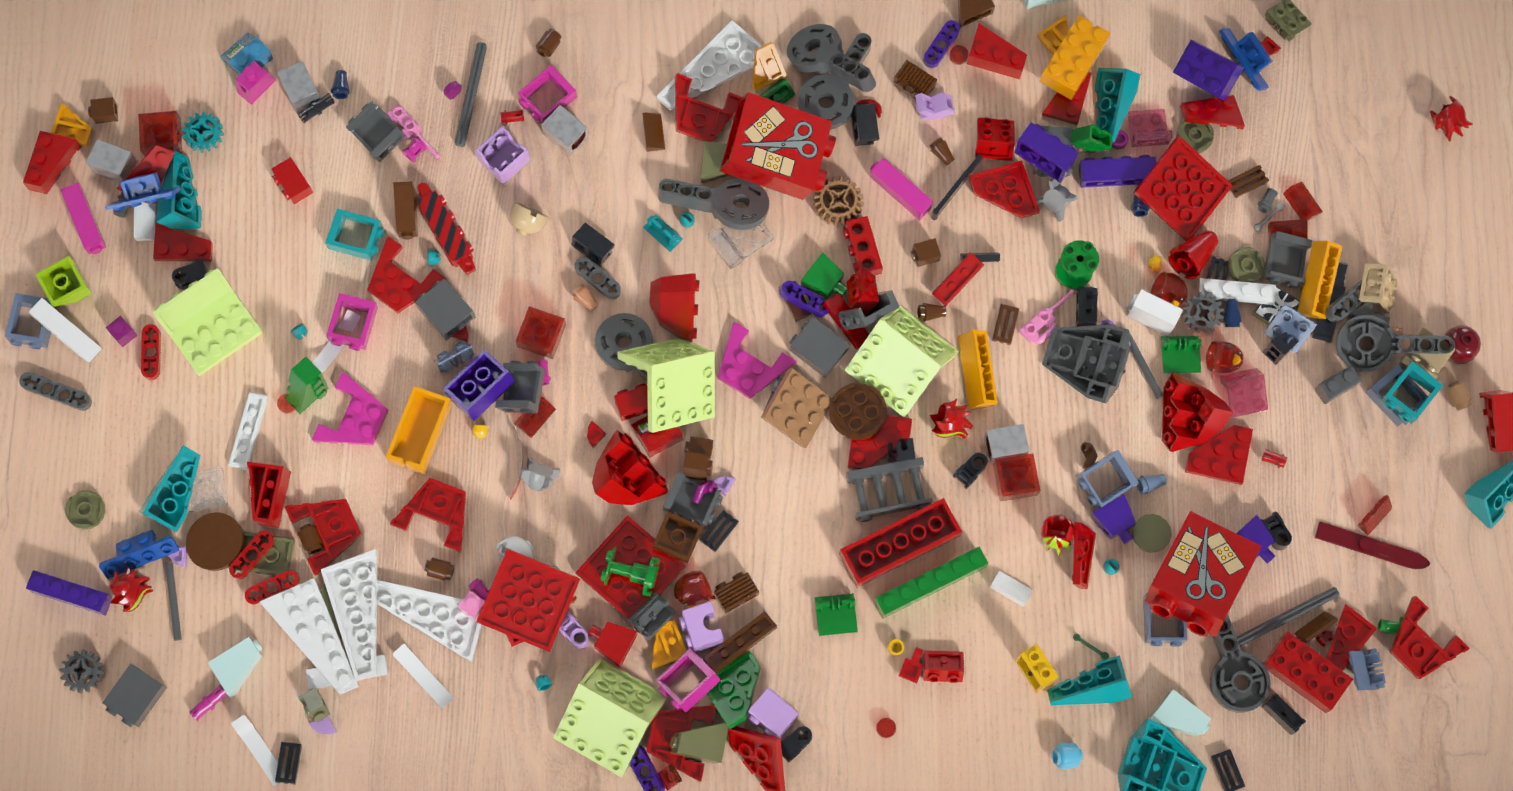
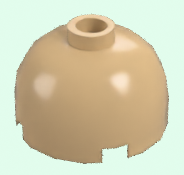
M518 202L514 203L510 213V221L517 228L516 232L527 236L528 233H539L549 218L542 212L528 208L526 205Z

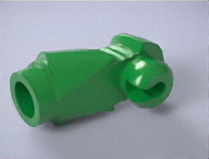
M1400 617L1399 623L1380 619L1378 630L1385 634L1397 633L1403 617Z

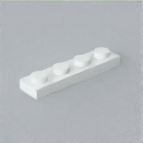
M1200 278L1198 294L1202 292L1203 296H1205L1208 292L1210 293V298L1215 295L1217 297L1216 300L1222 301L1238 300V302L1274 305L1276 285Z

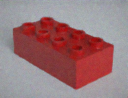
M1290 632L1282 635L1263 662V665L1271 674L1324 713H1328L1334 708L1353 680V678Z

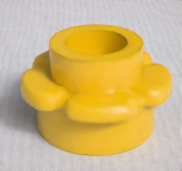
M1154 254V257L1149 259L1148 268H1151L1152 272H1160L1162 257Z

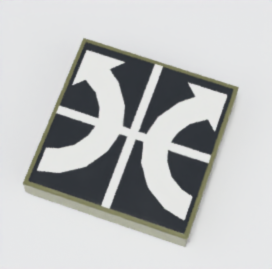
M1276 285L1275 304H1257L1251 315L1270 325L1284 304L1297 311L1300 300Z

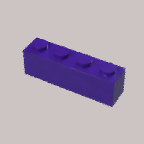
M1141 155L1137 158H1132L1131 156H1123L1117 159L1104 157L1097 160L1085 158L1079 164L1080 187L1139 185L1156 164V157Z
M35 570L32 571L26 589L32 593L106 616L113 598L107 593Z

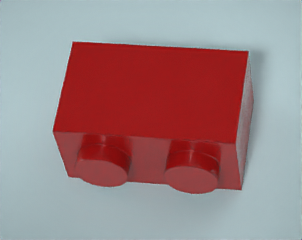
M291 157L272 168L274 175L271 177L277 186L281 184L284 189L281 192L287 201L291 199L293 204H296L313 193L310 185Z
M645 383L637 385L633 390L628 391V389L617 392V395H614L621 421L648 413V387Z

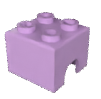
M503 126L475 150L477 160L502 185L530 161L528 150L523 145H518Z
M712 602L683 610L682 617H679L682 631H687L688 634L685 636L688 649L691 648L696 654L718 647L723 643L724 637L721 628L708 630L704 626L706 621L715 618Z
M767 688L749 709L748 721L755 728L760 726L764 730V734L781 738L797 719L798 711L773 690Z

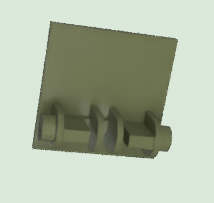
M1290 0L1279 2L1268 9L1265 14L1266 20L1271 25H1274L1273 28L1280 26L1277 32L1281 31L1280 35L1289 42L1296 34L1312 25L1307 17Z

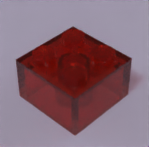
M177 111L138 114L140 150L144 156L155 144L183 154L181 118Z
M529 306L516 338L517 347L553 359L566 327L565 318Z
M1033 453L995 459L993 469L1000 502L1038 496L1041 490Z

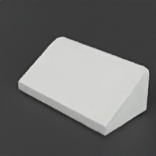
M141 202V205L134 207V238L136 241H154L156 204Z
M1001 571L997 573L989 587L1022 607L1025 606L1033 591Z

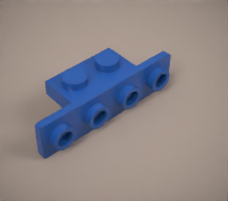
M1229 28L1221 29L1219 32L1222 35V41L1230 47L1232 56L1244 67L1243 72L1250 77L1253 87L1259 91L1268 89L1269 86L1259 72L1273 61L1253 32H1249L1238 41Z
M157 172L125 179L120 184L126 199L111 202L105 208L106 210L113 209L115 212L124 209V206L127 205L133 208L145 201L150 204L162 197L167 200L176 197L175 194L181 189L178 186L163 190Z
M153 530L116 543V557L99 563V568L106 578L109 579L114 577V571L118 575L126 572L128 567L132 570L179 551V546L172 536L156 541V534Z

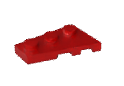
M1088 72L1072 100L1057 92L1042 112V116L1078 125L1092 73Z
M1234 95L1228 96L1226 100L1216 97L1182 102L1180 105L1185 122L1204 125L1209 123L1220 124V127L1226 128L1227 126H1235L1237 129L1242 130L1245 127Z
M155 144L136 168L128 174L126 179L157 172L160 183H162L175 153L174 150ZM119 184L117 190L123 192L121 184Z
M158 223L155 224L154 261L205 260L206 262H212V241L176 229H170Z
M1074 522L1072 580L1073 584L1078 588L1088 589L1096 532L1083 523Z
M1345 604L1326 659L1343 671L1350 663L1349 651H1360L1377 628Z

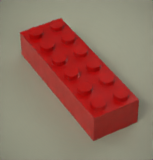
M942 498L840 549L839 555L856 588L960 537L962 530L947 502Z

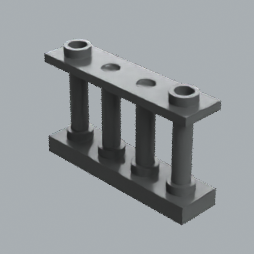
M923 457L847 472V483L855 485L861 512L856 513L855 519L866 522L872 520V517L916 508L920 510L932 504V498L925 499L919 474L920 469L924 467ZM909 471L912 474L918 501L906 503L900 476L903 472ZM890 475V477H893L898 505L887 507L881 479H883V476ZM871 479L874 481L880 508L868 510L863 488L864 480Z

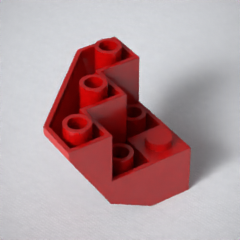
M695 273L664 276L650 283L649 304L659 325L676 337L693 343V339H697V328H694V315L698 316V304H695V291L699 292L700 280H696Z
M1171 373L1163 388L1162 442L1170 452L1205 443L1226 426L1233 411L1224 400L1207 388L1175 373Z
M616 430L596 463L592 480L595 494L611 504L632 506L669 492L666 479L653 467L647 456L634 444L632 438L628 434H623Z

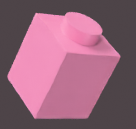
M469 591L458 608L476 621L485 601Z

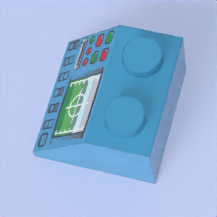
M249 32L220 56L238 75L254 61L263 68L273 59L270 50L256 36Z

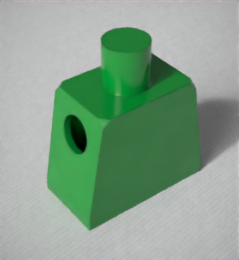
M824 253L820 254L801 280L802 287L825 298H829L833 292L839 293L843 297L847 292V286L841 283L844 277L843 271Z

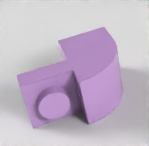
M945 92L932 97L923 93L915 95V106L922 120L941 119L955 114L952 96Z

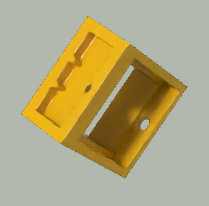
M1038 644L1022 652L1015 660L1036 694L1059 678Z

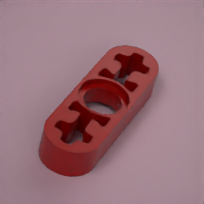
M148 324L142 329L141 373L146 379L155 380L160 375L161 332L157 326ZM151 330H153L156 333L152 335V341L154 343H150V337L147 335V333H150ZM148 348H155L156 354L154 356H146ZM149 362H152V368L155 370L152 371L151 375L146 372V370L150 369Z
M260 531L231 563L229 567L230 574L235 579H244L274 545V536L269 531ZM262 536H269V543L266 544L264 542L260 546L263 549L262 551H260L256 546H254L255 544L259 546L262 543ZM256 550L257 557L254 560H248V551ZM244 559L250 565L247 566L241 560ZM244 564L242 567L243 572L235 574V567H241Z
M292 569L282 572L248 588L245 592V599L250 604H258L264 599L295 587L300 581V576L297 571ZM287 574L290 576L294 575L293 584L286 582L283 584L285 588H282L281 581L288 577ZM273 581L277 584L278 589L276 592H270L267 589L269 582ZM262 585L264 593L258 595L257 600L250 598L251 590L258 592L262 590L260 587Z

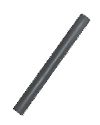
M1129 331L1130 349L1153 393L1159 399L1164 395Z
M170 562L165 563L173 638L174 641L182 640L174 569L173 563Z

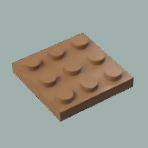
M788 368L761 418L802 448H807L829 409L832 398L794 369Z

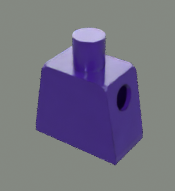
M1125 495L1109 502L1090 515L1091 519L1110 540L1119 535L1125 545L1134 539L1129 529L1136 524V521Z
M1256 515L1236 534L1261 545L1258 556L1268 564L1275 557L1268 548L1274 542V539Z

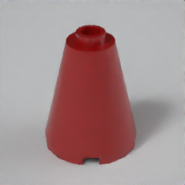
M1206 230L1171 249L1169 252L1170 256L1168 257L1171 267L1176 273L1186 275L1184 277L1186 279H1196L1218 245L1217 235L1212 231Z

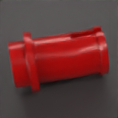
M504 110V112H500L501 122L506 125L510 122H524L523 110L508 112Z
M1265 449L1261 461L1278 466L1277 468H1284L1288 457H1285V454L1280 455Z

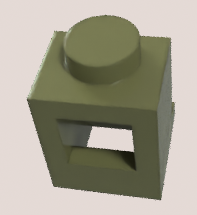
M316 687L298 697L303 704L307 716H312L314 721H322L330 715L324 699Z

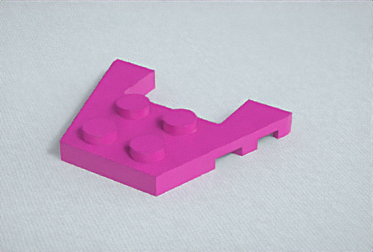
M734 321L718 379L748 399H751L772 381L783 375L788 368L795 366L797 361L782 352L772 367L767 366L739 348L749 330Z
M342 372L335 388L353 396L338 431L318 424L312 441L316 443L374 445L389 410Z

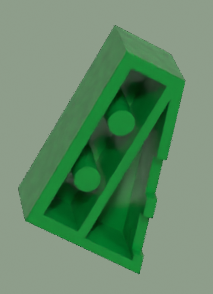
M304 357L291 369L289 376L291 386L287 387L289 394L285 395V399L301 414L317 399H322L327 394L329 388L322 372L307 357Z

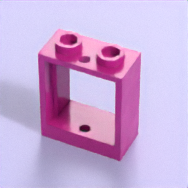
M550 65L518 92V102L525 110L529 109L531 116L536 122L540 121L543 123L559 105L565 108L576 99L577 93L573 86ZM551 80L564 93L565 97L543 115L528 98L546 82Z
M339 293L326 335L328 341L335 346L347 345L355 351H360V349L366 350L378 309L377 303ZM342 306L368 312L360 339L335 333Z
M691 648L656 679L660 685L658 690L664 697L669 695L672 698L671 704L677 710L681 708L685 713L721 681L716 673ZM694 664L706 678L683 700H680L669 686Z

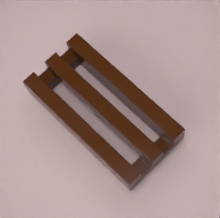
M1261 165L1228 180L1233 185V183L1256 172L1258 173L1232 186L1231 191L1235 198L1269 182L1265 172L1261 170ZM1258 178H1261V179H1262L1261 181H1259V182H1257V183H1255V184H1253V185H1251V186H1249V187H1246V188H1244V189H1242V190H1240V191H1238V192L1236 191V189H1238V188H1240V187H1242V186H1244V185H1246V184H1248V183H1250V182H1252V181H1254V180H1256V179H1258Z
M1004 304L1000 305L992 341L1011 345L1019 308ZM1006 309L1007 312L1005 316V321L1001 337H999L997 335L1001 323V318L1003 310ZM1014 311L1010 333L1007 339L1005 338V334L1010 317V312Z

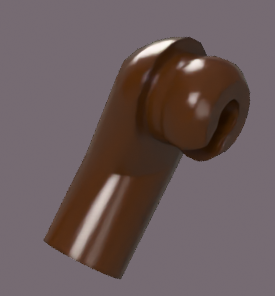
M1084 442L1081 445V450L1086 458L1083 469L1094 464L1098 457L1094 446L1088 442Z

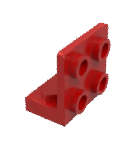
M988 117L977 118L975 158L978 155H982L984 159L1012 161L1015 146L1014 121L991 119Z

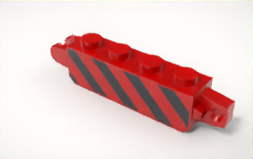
M420 183L417 188L421 196L417 203L419 210L450 264L454 267L459 266L466 275L476 271L472 255L474 249L469 241L465 242L463 238L465 233L461 226H456L454 223L456 218L451 210L447 211L445 198L442 194L438 195L436 190L432 192L427 183Z

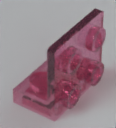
M1164 109L1128 112L1131 147L1169 145L1172 139V130H1167Z
M1253 368L1220 376L1221 384L1227 388L1229 407L1233 411L1231 417L1234 418L1268 410L1265 378L1259 369Z

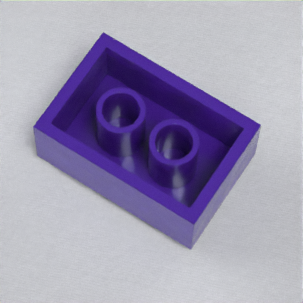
M1190 40L1173 73L1213 96L1226 100L1244 67L1205 45Z
M1032 122L1018 139L1014 151L1015 154L1053 179H1056L1059 183L1063 181L1071 170L1078 156V152H1076L1074 147L1065 145L1056 135H1050L1042 126Z
M483 350L443 388V391L472 421H475L515 383V380L506 368L488 352Z

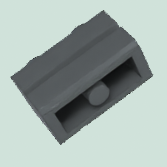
M1350 365L1343 371L1318 384L1315 391L1322 402L1327 404L1356 387L1361 382V378L1353 366Z

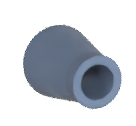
M1164 474L1142 475L1137 479L1139 482L1137 488L1141 494H1148L1167 484Z

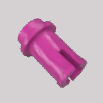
M539 360L538 365L545 369L542 386L548 385L551 380L548 373V361Z
M476 578L469 585L470 591H474L478 597L485 601L489 590L482 583L483 580Z

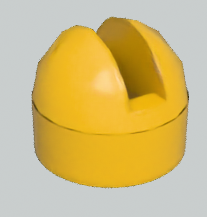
M473 425L475 437L481 439L487 435L488 426Z
M899 639L891 640L887 646L888 652L892 655L901 654L904 650L903 642ZM893 643H896L895 652H893Z

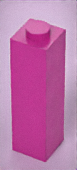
M885 158L880 162L876 161L871 166L870 178L919 221L932 208L933 201Z
M77 182L60 189L84 249L88 254L100 253L102 249L106 248V244L83 188Z

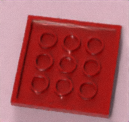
M1178 136L1133 193L1184 241H1187L1194 237L1233 185L1181 136Z
M627 515L575 574L629 620L655 593L661 595L684 570L686 565L677 558L653 549L652 546L655 538ZM616 547L614 561L632 566L634 562L649 566L652 556L660 558L659 564H655V566H659L654 588H649L652 591L651 597L642 595L644 585L630 582V577L611 573L607 586L604 585V581H601L603 569H607L609 563L606 561L608 550H613Z
M507 548L476 622L550 652L580 582V578Z

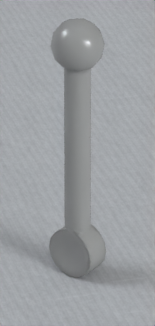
M1278 203L1274 211H1272L1260 224L1255 225V230L1260 231L1262 229V226L1270 218H1272L1278 211L1283 210L1284 205L1282 203Z

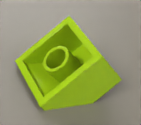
M70 256L35 274L53 307L77 303L93 294L78 265Z

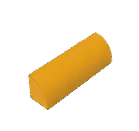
M1313 241L1305 275L1306 280L1305 284H1303L1297 310L1302 315L1326 319L1325 311L1330 304L1342 245L1331 241Z
M971 330L959 335L958 342L968 408L982 409L997 405L998 400L987 331Z

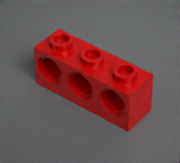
M868 216L846 221L843 234L850 243L848 246L850 257L853 256L855 263H853L854 272L856 273L861 268L874 275L882 274L883 266ZM859 228L862 232L856 234L852 231V229ZM864 245L867 250L860 251L857 247ZM868 262L872 267L867 269L862 264Z

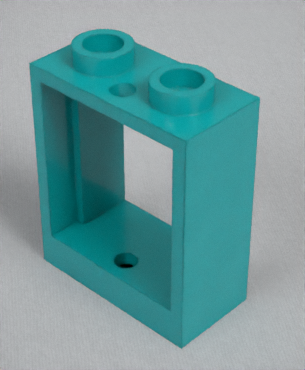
M337 209L325 244L330 250L371 261L373 255L376 256L378 252L377 243L379 238L383 237L384 228L381 220ZM346 219L373 226L366 250L339 242Z
M1412 361L1386 392L1381 401L1387 409L1394 410L1399 414V417L1404 422L1412 424L1443 387V384ZM1407 376L1430 392L1416 412L1392 395Z

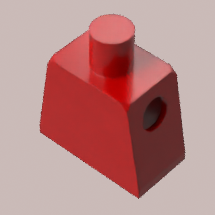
M607 622L603 629L592 625L588 635L597 640L594 647L598 652L618 667H621L638 632Z

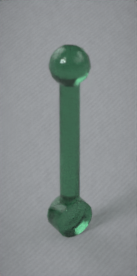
M1079 634L1073 635L1074 641L1081 642L1099 654L1102 660L1109 658L1107 652H1101L1083 640Z

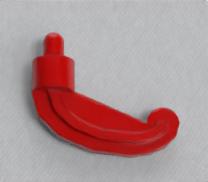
M864 99L856 103V105L875 104L877 117H881L882 108L877 101Z

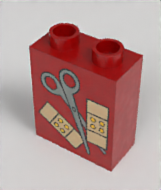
M748 92L737 105L719 172L804 200L813 191L822 190L827 171L820 169L823 156L830 157L836 142V137L829 135L832 121Z
M1190 511L1158 570L1144 602L1150 604L1151 610L1160 617L1171 618L1174 616L1186 622V627L1196 635L1207 636L1210 634L1217 637L1262 546Z

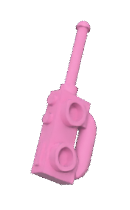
M397 104L386 113L394 123L398 122L403 128L402 131L406 135L403 140L407 138L410 141L413 137L418 138L435 159L440 158L439 153L421 136V126L415 123V119L411 118L402 106Z
M1070 289L1051 308L1047 309L1045 307L1040 309L1039 314H1035L1033 319L1027 322L1019 333L1029 343L1041 344L1051 336L1053 328H1057L1056 318L1053 316L1054 311L1074 295L1075 290ZM1046 326L1048 329L1039 336L1037 332Z

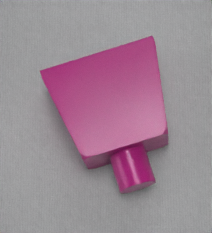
M254 61L236 78L237 93L252 105L276 79Z

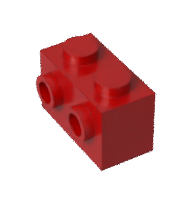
M860 268L847 281L850 309L861 308L866 316L879 303L875 275Z

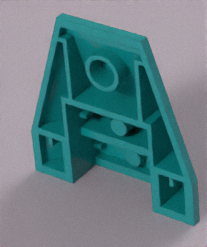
M1146 719L1130 737L1117 774L1120 791H1200L1207 767L1165 726Z

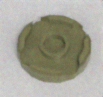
M1184 120L1178 127L1176 137L1181 136L1194 150L1202 153L1211 146L1214 139V130L1210 123L1204 125L1189 123Z
M1243 247L1232 253L1228 261V269L1235 281L1255 283L1262 278L1265 262L1258 251H1254L1249 247Z
M88 490L75 493L67 501L65 507V515L69 522L76 528L83 530L98 526L106 513L103 499L95 492Z
M1156 514L1142 516L1138 519L1132 530L1135 544L1142 551L1148 553H1156L1164 549L1169 544L1172 536L1171 527L1168 522Z

